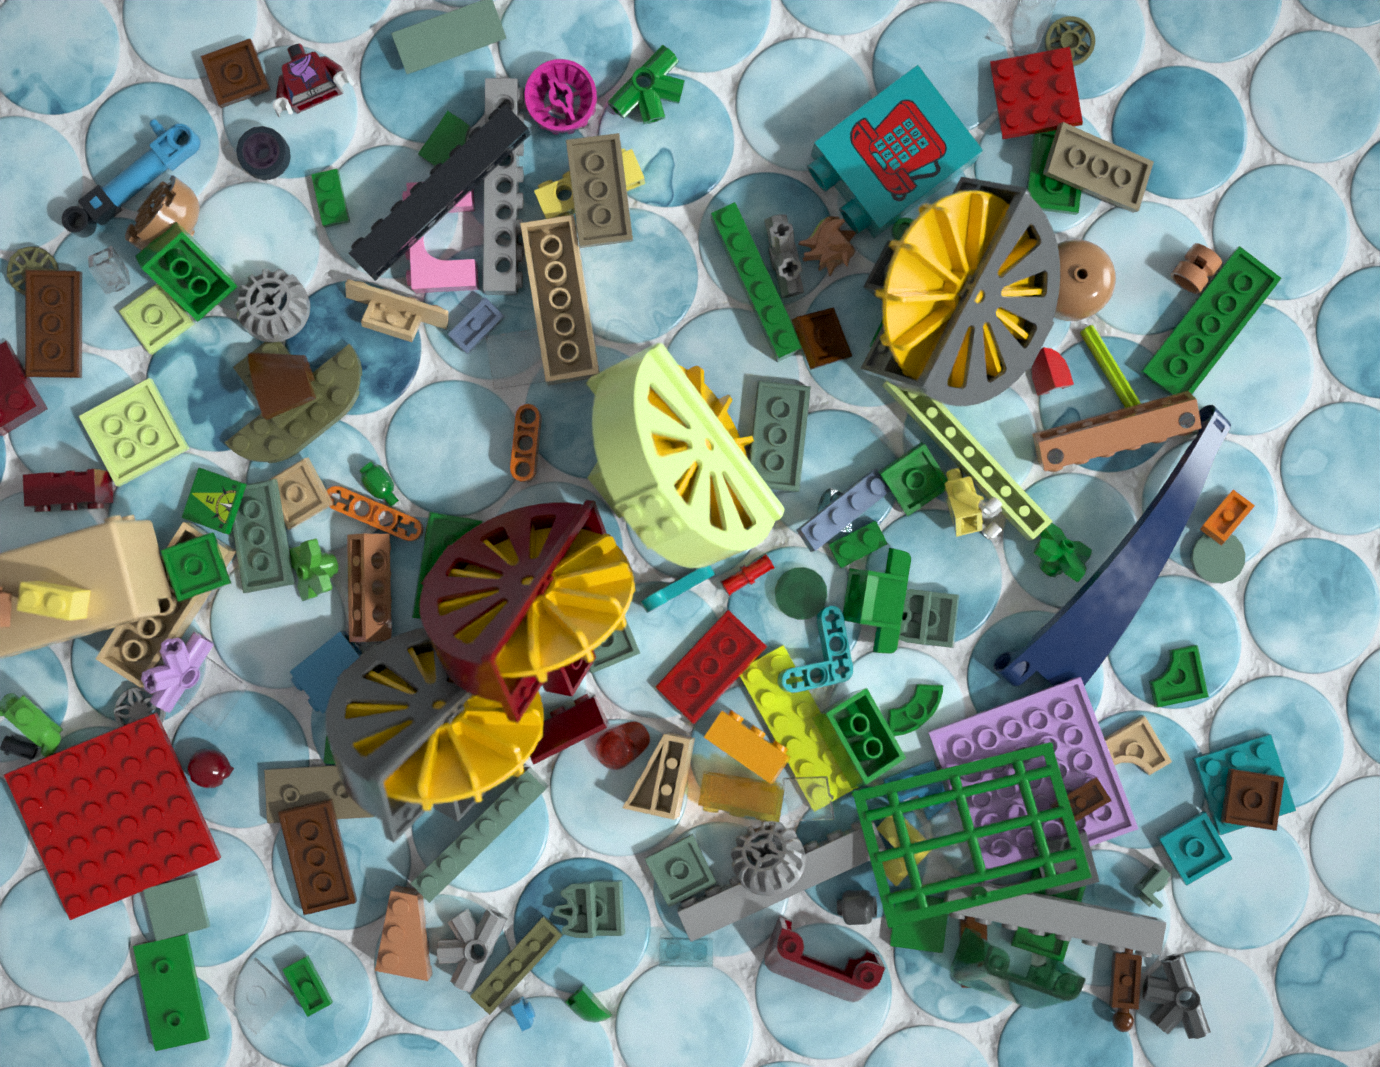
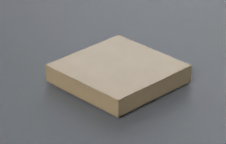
M309 457L300 460L269 479H277L284 523L288 530L297 527L333 505Z

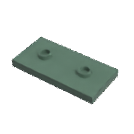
M768 381L757 382L752 428L754 442L751 443L749 461L770 489L791 492L800 491L811 386Z
M277 479L247 484L232 527L243 593L294 585Z

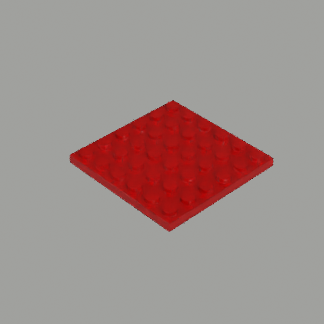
M157 712L4 774L70 920L218 861L221 858Z

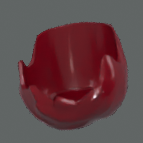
M203 748L196 751L188 763V773L191 781L203 788H215L222 785L224 779L228 778L234 770L225 754L215 749Z

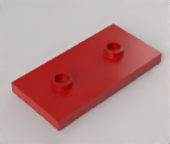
M727 610L655 688L692 724H695L767 646L736 616Z

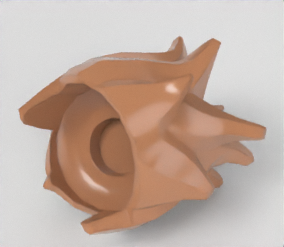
M839 216L824 218L819 222L809 238L799 241L798 245L811 248L810 252H804L803 261L820 260L818 271L827 267L828 274L831 276L838 265L844 263L848 267L850 258L856 252L853 245L850 244L851 239L856 233L850 230H840L845 220L840 219Z

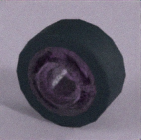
M265 126L253 127L244 132L238 140L236 148L237 160L242 168L254 178L261 180L275 179L288 168L291 158L290 147L285 139L273 128ZM264 148H268V155L260 159L258 157L259 152Z

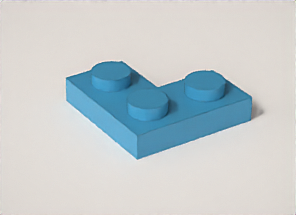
M931 759L882 779L885 784L937 771L934 761ZM937 782L897 792L900 802L916 795L920 798L944 792L945 790L942 782ZM949 802L922 808L927 820L952 811Z

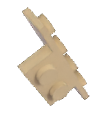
M347 279L345 283L346 298L368 305L361 320L362 327L409 342H413L421 322L447 330L449 312L438 305H429L412 297L394 294L390 290L375 288L362 281Z

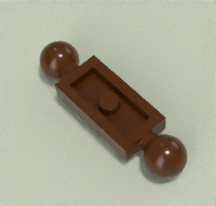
M1125 948V952L1113 951L1109 1006L1118 1008V1011L1112 1017V1024L1120 1032H1128L1134 1025V1019L1129 1013V1009L1139 1010L1142 956L1133 953L1132 949Z

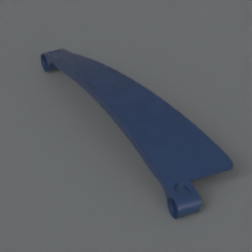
M1209 404L1199 410L1202 429H1199L1196 438L1188 446L1145 512L1105 562L1080 590L1032 637L1026 646L1015 652H1004L995 660L994 670L1012 686L1021 685L1036 671L1053 686L1079 676L1085 686L1109 655L1138 612L1168 561L1196 505L1214 458L1231 428L1229 420L1214 405Z

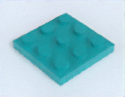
M1264 734L1193 758L1216 831L1219 835L1248 827L1221 822L1228 768L1284 777L1279 816L1296 811L1271 734Z

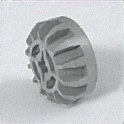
M263 269V274L256 277L251 274L248 276L249 282L245 286H239V297L234 299V305L237 309L236 316L244 329L254 338L264 342H280L296 335L304 327L310 314V300L303 285L293 274L288 275L282 269H277L275 272ZM265 283H276L280 285L275 289L271 287L263 289L261 287V285ZM258 288L260 292L256 297V302L251 305L252 293Z
M762 821L761 827L756 829L749 826L747 834L744 837L739 835L736 838L737 846L731 849V857L733 859L731 866L736 877L745 889L757 895L773 896L787 891L797 883L805 868L806 856L800 839L793 829L785 828L781 822L769 825L767 821ZM768 835L767 839L760 840L757 843L752 842L757 837ZM774 836L781 841L783 851L777 850L772 842ZM747 856L750 857L752 862H756V866H753L748 861Z

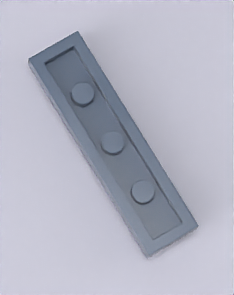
M877 468L868 472L796 529L810 552L819 549L890 492L879 475Z

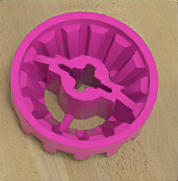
M554 59L538 66L528 78L525 86V103L530 117L541 129L551 131L555 135L566 132L572 134L581 126L584 128L591 116H594L597 92L593 78L583 66L567 59ZM568 85L574 87L577 91L572 93ZM556 89L558 90L559 94L565 97L567 108L565 107L564 103L557 98ZM549 90L551 105L545 108L544 98ZM580 95V107L574 114V98ZM554 109L558 113H563L566 119L554 118L548 112Z

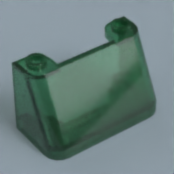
M967 927L964 929L950 969L952 977L961 985L1031 1009H1041L1076 999L1080 995L1086 980L1085 977L1063 962L1047 957L1045 960L1047 962L1043 965L1035 966L1031 964L1027 976L1009 971L1010 958L1007 952L990 944L981 937V933Z

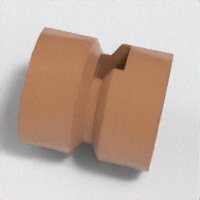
M1195 243L1185 254L1186 261L1179 262L1172 271L1171 277L1185 290L1193 294H1199L1208 283L1207 276H1213L1222 265V260L1210 248Z

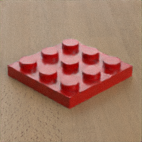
M1070 47L990 61L1002 140L1057 130L1058 124L1062 122L1074 127L1082 126L1083 119Z

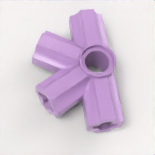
M193 632L186 645L178 637L174 639L168 638L162 642L159 652L165 665L142 672L141 681L144 684V689L149 693H154L150 702L163 711L170 713L184 690L193 687L200 678L199 667L212 649L213 642L196 632Z

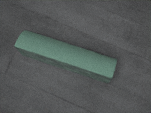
M481 0L391 33L406 74L507 39L493 0Z

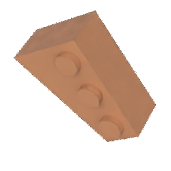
M396 885L390 891L375 971L428 981L433 973L430 964L429 941H427L423 896L416 889Z

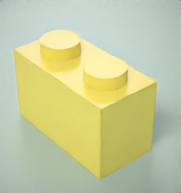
M43 581L21 582L17 611L64 620L83 619L87 616L90 590Z

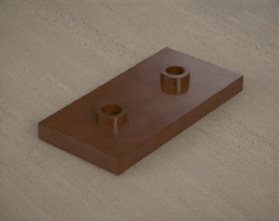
M25 270V377L82 378L81 271Z
M332 798L280 810L278 816L303 915L356 903L357 897Z

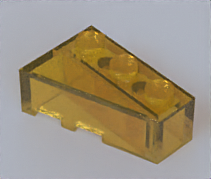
M703 771L698 805L703 806V811L718 813L719 810H722L736 817H745L746 815L761 821L779 822L785 790L781 783L774 782L770 784L763 780Z

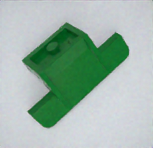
M889 548L885 573L849 569L843 607L844 621L877 626L873 652L892 654L898 647L911 555L906 551Z

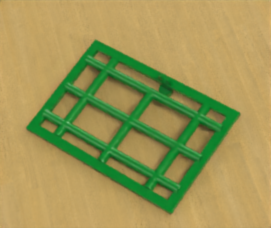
M1051 742L852 792L888 928L1092 878ZM1044 756L1046 766L1028 771L1025 770L1023 761ZM1009 764L1013 765L1015 774L962 786L961 776ZM1050 776L1058 807L1038 812L1029 781ZM950 780L952 790L899 802L897 792ZM1019 785L1027 815L974 828L966 797ZM887 795L888 806L868 810L866 800ZM953 800L956 801L963 831L915 843L910 842L903 813ZM892 816L900 846L879 851L871 821ZM1062 817L1071 848L1050 853L1041 822ZM1031 826L1039 856L986 869L977 838ZM967 841L975 872L922 885L914 854ZM903 857L912 888L890 893L882 862ZM1072 859L1075 860L1077 870L1056 875L1053 864ZM1043 867L1045 878L989 892L984 887L977 886L972 890L969 897L929 907L927 905L925 897L927 895ZM915 899L917 910L896 914L893 904Z

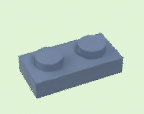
M485 297L448 335L469 354L505 316Z

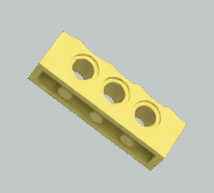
M621 149L626 189L630 191L644 185L645 178L633 150L626 151V149ZM570 171L563 174L562 179L555 182L552 180L545 181L538 185L539 189L534 190L546 219L575 214ZM562 190H569L572 193L571 197L566 201H561L557 198Z

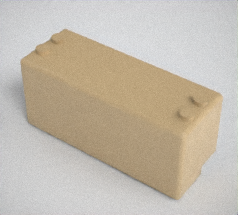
M121 515L105 518L104 523L0 553V586H3V591L12 593L10 627H0V659L159 615L160 608L157 599H165L172 596L152 522L150 520H135L134 515L121 517ZM43 581L90 590L86 618L64 620L17 611L20 583Z

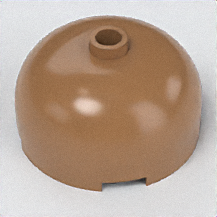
M174 175L169 179L171 182L167 184L162 181L149 194L137 210L139 213L135 218V226L130 224L126 230L125 239L141 251L154 239L166 232L175 222L182 226L192 237L195 233L193 229L199 218V201L193 190Z
M1079 239L1060 242L1057 244L1060 259V287L1054 317L1064 321H1079L1089 318L1103 309L1113 295L1116 284L1114 265L1108 254L1092 242Z

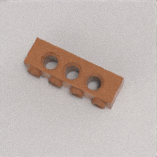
M390 534L347 535L349 642L386 641L391 638Z

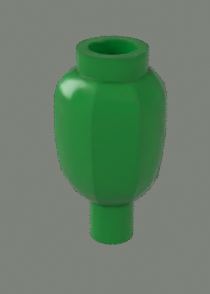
M371 461L359 470L362 474L360 477L361 483L372 496L377 499H385L390 507L399 501L393 494L394 483L381 465H374Z

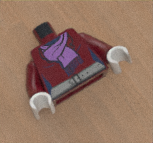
M294 44L287 49L292 61L281 66L282 74L278 78L276 100L273 102V107L278 117H281L280 113L284 110H287L289 115L293 114L291 107L298 114L342 95L344 91L342 89L343 85L346 83L354 85V82L342 66L329 57H319L316 51L306 54L302 44Z

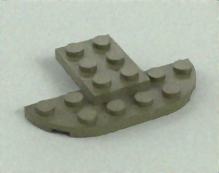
M281 341L264 342L251 352L290 354ZM348 344L312 373L315 381L311 382L316 396L315 400L268 420L263 418L261 413L224 443L233 452L252 462H281L304 449L342 419L353 407L359 396L362 366L353 346ZM247 355L233 368L256 398Z

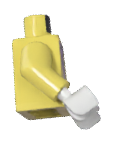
M960 468L951 469L946 472L948 482L944 483L945 497L956 537L982 531L987 539H996L1001 534L1002 529L993 521L986 527L983 524L982 511L987 517L993 518L1002 511L1000 507L1002 503L996 497H992L987 502L983 501L984 498L976 494L972 478L970 476L963 477Z

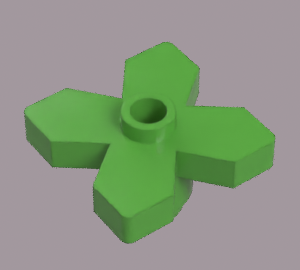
M316 538L301 543V546L289 549L292 568L296 571L299 578L297 587L302 601L313 599L318 594L332 590L330 578L338 572V562L332 553H321Z

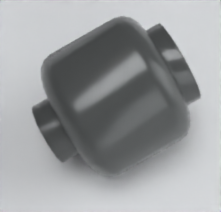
M846 890L842 895V899L837 900V914L843 917L847 925H868L873 918L877 917L876 897L872 896L868 890Z

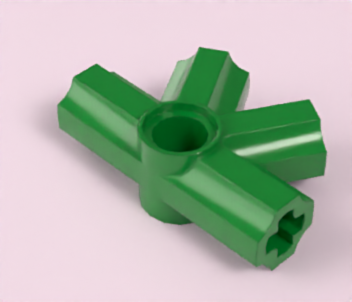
M662 45L641 68L635 70L633 76L607 102L611 109L624 119L638 105L643 124H651L665 119L661 100L679 104L685 81L667 76L679 62L675 54L669 48ZM641 76L649 79L650 85L645 88L640 87L636 79Z

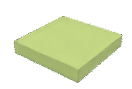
M155 284L119 310L122 317L151 355L195 324L185 309L158 284Z

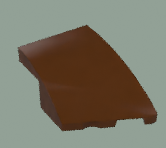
M248 354V364L254 391L262 416L266 420L316 399L311 382L315 381L305 355Z

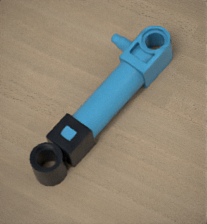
M151 120L149 125L158 137L149 144L151 149L103 187L98 184L79 199L78 202L83 208L78 206L67 208L61 217L64 228L78 237L85 238L91 236L96 230L97 223L101 226L106 224L122 211L121 206L156 178L168 169L173 171L188 158L196 154L200 148L198 135L185 124H175L166 131L157 120ZM188 135L186 144L179 145L180 138ZM83 216V224L76 228V220Z

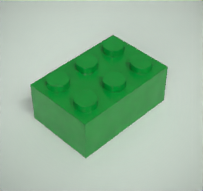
M177 222L135 256L140 267L197 322L238 287L232 276Z
M867 688L851 692L812 717L851 788L867 785L906 759Z

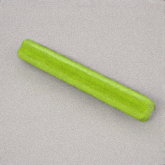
M1089 325L1082 329L1080 335L1124 407L1127 408L1141 404L1095 327Z

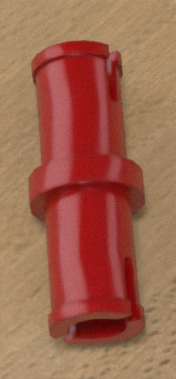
M765 554L748 566H741L740 571L720 582L726 593L730 596L745 585L754 584L755 579L773 570L774 566Z

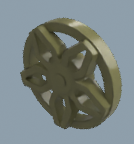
M1062 17L1055 21L1047 31L1045 37L1046 51L1070 47L1072 60L1075 53L1079 56H1084L1079 60L1073 61V67L1084 63L1094 50V31L1085 20L1079 17ZM1066 22L1077 23L1079 26L1071 30V27ZM1060 25L1066 30L1064 33L1061 32ZM1056 27V32L1059 37H1054L1050 39L1051 33ZM1084 28V31L1080 35L1077 31ZM1086 33H1088L1090 38V46L1085 41H1082ZM1058 42L1059 46L1055 47L1051 46V44ZM1079 46H1082L1087 52L1080 51L1078 49Z

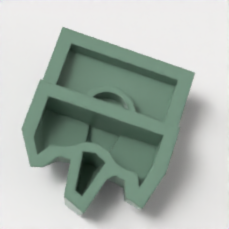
M914 589L907 590L899 640L906 643L954 648L959 595Z
M593 880L575 883L560 892L561 896L567 899L568 903L555 906L553 915L568 920V925L562 928L561 934L574 938L623 936L625 934L622 880Z

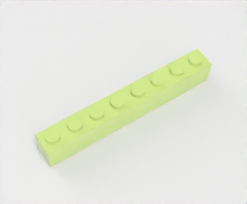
M888 381L882 385L962 472L972 478L973 483L989 500L992 497H996L1002 503L1000 506L1002 508L1001 513L1026 540L1035 539L1053 522L941 402L904 391Z

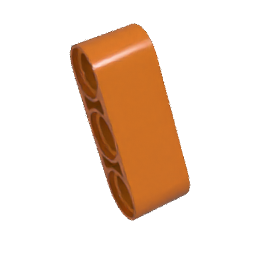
M531 404L520 406L515 415L510 473L520 482L531 481L535 477L537 470L542 416L540 411ZM527 410H532L536 414L535 420L530 424H525L522 421V415ZM526 436L531 437L533 440L532 447L529 450H521L519 447L520 440ZM521 463H528L530 466V472L525 477H519L516 471L517 466Z

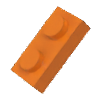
M1232 490L1200 530L1222 546L1255 505L1235 490Z

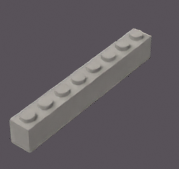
M860 820L851 824L852 828L844 832L839 829L829 833L827 839L820 843H817V840L805 844L803 846L806 856L804 871L797 883L783 893L773 896L754 894L745 889L735 876L729 880L730 884L720 888L719 885H715L705 890L706 895L697 899L695 896H691L681 901V906L678 907L677 913L690 941L699 939L869 861L870 857ZM871 821L879 851L886 850L873 821Z
M979 882L945 891L943 903L969 897L972 890L977 886L984 887L987 892L1005 887ZM1034 892L948 914L949 917L964 919L965 916L975 917V922L991 925V921L1002 923L1001 927L1010 930H1018V926L1029 928V933L1044 936L1045 932L1053 933L1055 938L1064 941H1071L1072 937L1082 939L1081 943L1098 947V943L1108 944L1109 949L1118 952H1125V948L1135 950V954L1149 958L1152 957V954L1161 955L1167 925L1164 920L1157 917Z

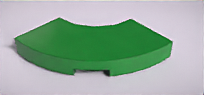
M916 684L914 693L907 703L898 708L888 709V726L893 735L908 734L926 723L936 712L940 704L944 685Z

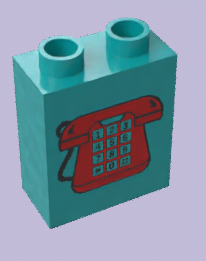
M916 65L816 140L811 152L814 161L807 165V169L823 191L826 192L834 186L846 201V204L840 207L839 211L848 226L856 234L867 229L872 237L876 238L898 219L904 217L973 165L983 152V149L919 65Z

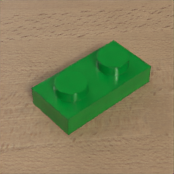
M332 169L311 174L322 226L326 228L350 222L339 170Z
M875 520L828 546L839 568H843L888 543Z
M309 955L282 969L307 1017L333 1003Z

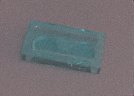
M660 937L659 967H713V938H699L691 942L689 938Z

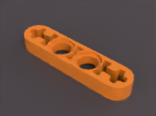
M333 486L327 490L333 502V505L330 506L333 510L407 541H415L423 534V524L417 518L344 487ZM341 491V497L347 500H351V495H353L354 498L349 504V511L345 510L348 506L347 504L338 502L335 506L334 499L331 498L332 494H338ZM359 501H365L369 505V511L364 516H359L355 512V505ZM384 511H389L394 519L391 525L385 527L381 525L379 517ZM399 516L403 517L401 523L410 525L414 522V528L418 529L417 533H411L408 537L407 530L398 527V532H395L394 529L399 523Z

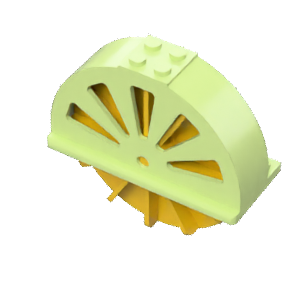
M656 343L589 378L586 384L595 394L592 429L598 461L589 474L588 479L619 518L623 517L648 549H653L660 556L677 565L688 568H702L753 548L768 536L775 521L781 519L785 509L747 458L744 446L754 442L753 436L740 438L727 412L733 399L730 395L718 399L704 383V370L701 367L694 366L687 370L675 362L663 344Z

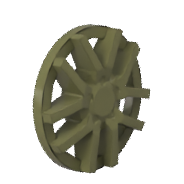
M25 247L18 249L10 257L6 275L11 286L19 293L25 295V291L19 287L25 283V270L59 271V267L55 258L46 250L38 247ZM34 251L31 260L25 252ZM39 253L45 255L40 263L36 262ZM20 255L26 261L24 265L16 260ZM48 260L51 261L54 269L44 268ZM13 264L17 265L20 270L12 272ZM22 274L23 279L15 283L13 276Z

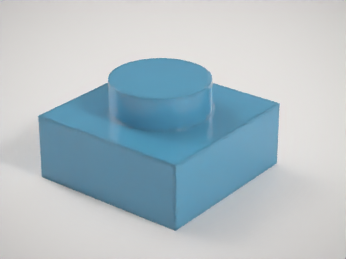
M523 996L513 1000L510 1008L521 1031L531 1028L534 1022L533 1017H535L531 1003H526Z

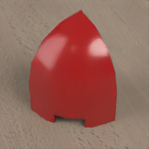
M1043 347L1040 349L1031 369L1037 396L1050 393L1049 391L1057 388L1064 389L1074 385L1065 359L1052 348Z

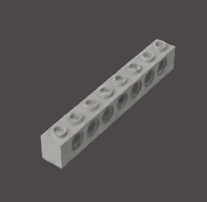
M485 78V124L489 121V115L502 104H510L512 106L511 110L524 123V114H519L520 104H524V87L519 86L518 80ZM524 142L509 155L511 157L509 165L504 167L498 165L484 178L483 291L486 295H518V288L523 287V274L518 272V262L523 261V246L518 245V235H522L520 223H523V219H519V209H523V193H519V182L523 183L524 170L523 166H519V156H524ZM503 182L511 184L510 190L506 193L498 192V186ZM501 209H510L511 214L507 219L502 220L497 217ZM501 235H509L511 240L508 245L500 246L497 244V240ZM501 261L510 262V269L507 272L501 273L497 271V265Z

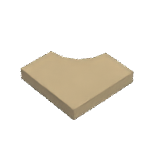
M1144 715L1104 738L1114 765L1133 763L1140 766L1147 775H1151L1172 762Z

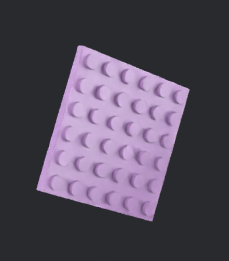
M1080 676L928 731L942 769L1051 742L1067 794L1092 778L1097 777L1112 800L1076 822L1078 830L1085 829L1090 846L1138 829ZM1044 756L1023 761L1026 771L1046 766ZM1009 764L961 776L960 779L964 787L1015 774L1013 765ZM1050 776L1029 781L1037 811L1051 809L1050 804L1056 801V796ZM946 780L949 789L952 790L950 780ZM1018 784L966 797L974 828L1027 815ZM1058 818L1041 822L1046 839L1066 833ZM1030 825L977 838L986 869L1035 857L1032 842H1035ZM999 877V878L987 880V881H985V883H989V882H991V881H994V880H997V879H1000V878H1003V877Z

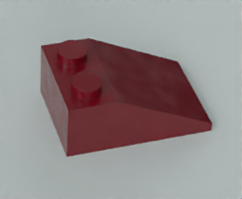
M8 341L0 344V436H4L48 409L30 377H25V369Z

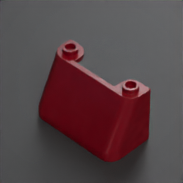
M782 916L778 917L764 955L765 965L768 970L848 1002L861 1000L878 986L885 971V966L878 953L866 949L864 955L860 958L853 959L849 957L845 968L842 969L804 954L803 939L798 933L792 931V920Z

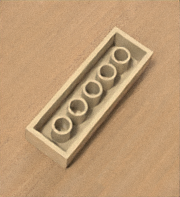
M574 215L520 223L545 381L549 386L589 379L600 373Z
M183 522L167 548L209 533L193 523ZM217 539L227 568L236 554V550ZM162 556L172 597L157 599L160 608L159 615L115 627L96 657V660L140 688L144 687L141 681L142 672L165 665L159 652L161 650V643L168 638L174 639L178 637L181 639L211 593L209 591L178 602Z

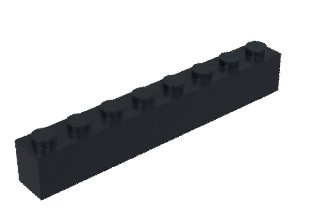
M507 105L502 109H495L489 115V121L482 128L478 126L469 134L470 139L464 145H457L450 152V158L447 161L434 166L429 173L430 177L423 183L420 181L415 184L410 190L411 194L404 201L399 200L390 209L391 213L384 220L382 218L377 220L371 227L372 231L365 238L360 237L352 244V250L349 254L375 281L531 135L529 128Z

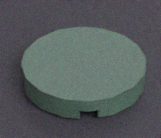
M1203 534L1193 545L1190 561L1193 570L1201 579L1210 583H1226L1232 581L1241 573L1245 565V551L1242 543L1232 534L1222 546L1208 535Z

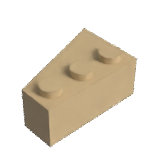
M670 732L664 734L622 808L673 820L680 817L695 738Z

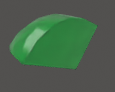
M585 984L564 1001L584 1021L596 1023L605 1021L612 1016L610 1011Z

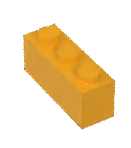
M730 710L729 713L721 711L704 738L768 783L773 784L791 758V756L786 754L788 748L776 740L773 744L764 738L765 732L754 725L751 728L742 723L744 718L733 710Z

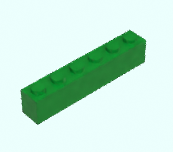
M734 202L712 212L710 220L776 361L779 362L801 352L802 346L794 326L736 203Z

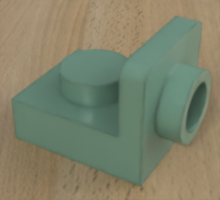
M1155 863L1134 885L1141 892L1138 897L1149 907L1154 904L1161 909L1164 905L1153 894L1161 891L1167 885V879L1171 874L1164 867Z

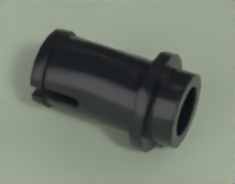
M13 734L4 737L0 750L4 751V754L7 756L13 754L31 761L35 758L39 746L17 739L16 735Z

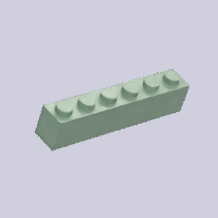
M529 767L413 880L411 885L430 903L547 789V783Z

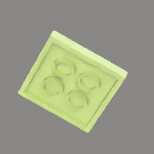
M150 378L79 416L111 478L118 487L190 449L154 381Z

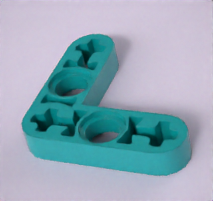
M711 565L699 568L640 602L648 613L716 574Z
M825 606L817 613V625L824 661L782 670L777 678L778 686L782 691L796 693L843 683L852 677L853 664L843 613L838 607ZM834 614V620L831 622L825 620V616ZM838 629V632L827 634V630ZM834 636L841 643L840 649L836 652L832 651L829 647V641ZM832 656H843V659L832 660ZM839 666L844 667V672L841 675L835 673V669L839 668ZM813 668H817L821 672V679L817 683L812 682L810 679V671ZM790 676H802L803 681L793 682L792 686L791 684H786V679H789Z

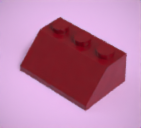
M585 694L573 700L574 706L566 710L564 706H561L549 712L551 717L543 721L542 739L538 741L530 755L533 765L608 727L609 722L595 695L589 698L588 694Z

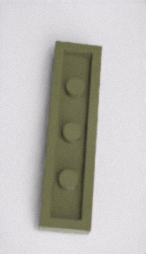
M543 916L470 997L490 1015L563 936L562 932Z

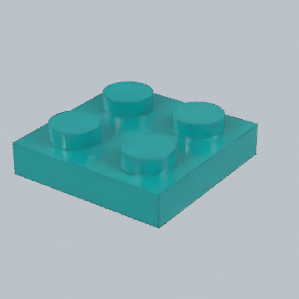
M1204 811L1157 837L1180 879L1186 886L1233 859L1207 813Z

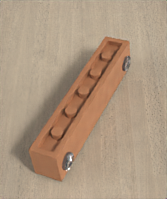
M1189 391L1033 433L1032 435L1038 463L1044 471L1055 472L1063 469V466L1085 464L1092 458L1110 457L1115 452L1125 449L1136 450L1143 444L1151 442L1161 443L1166 441L1167 438L1176 435L1187 436L1192 434L1194 430L1202 428L1197 399Z

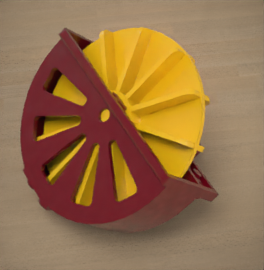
M585 500L583 504L568 502L535 504L514 509L489 519L470 530L452 545H448L422 581L420 616L424 629L450 679L470 694L501 703L508 721L519 723L541 686H543L546 692L573 697L596 659L593 649L603 642L613 630L621 631L625 628L626 620L624 615L635 592V584L628 558L615 543L614 538L606 533L595 501Z

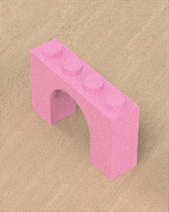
M418 182L406 183L407 191H403V201L411 194L410 190ZM474 189L448 213L475 212ZM424 236L405 253L406 259L410 260L411 270L406 272L407 285L411 286L415 293L479 290L478 264L475 259H436L427 253L424 246Z

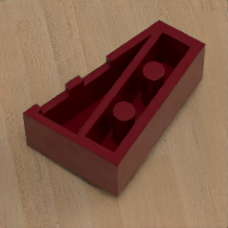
M87 469V471L83 472L72 470L65 471L64 473L23 474L24 507H32L34 512H51V507L61 506V511L78 510V505H87V509L95 510L104 509V504H113V484L108 471Z

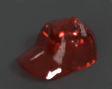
M637 721L627 722L611 728L597 739L595 746L596 756L604 767L611 770H621L629 766L648 747L650 743L649 732L644 725Z

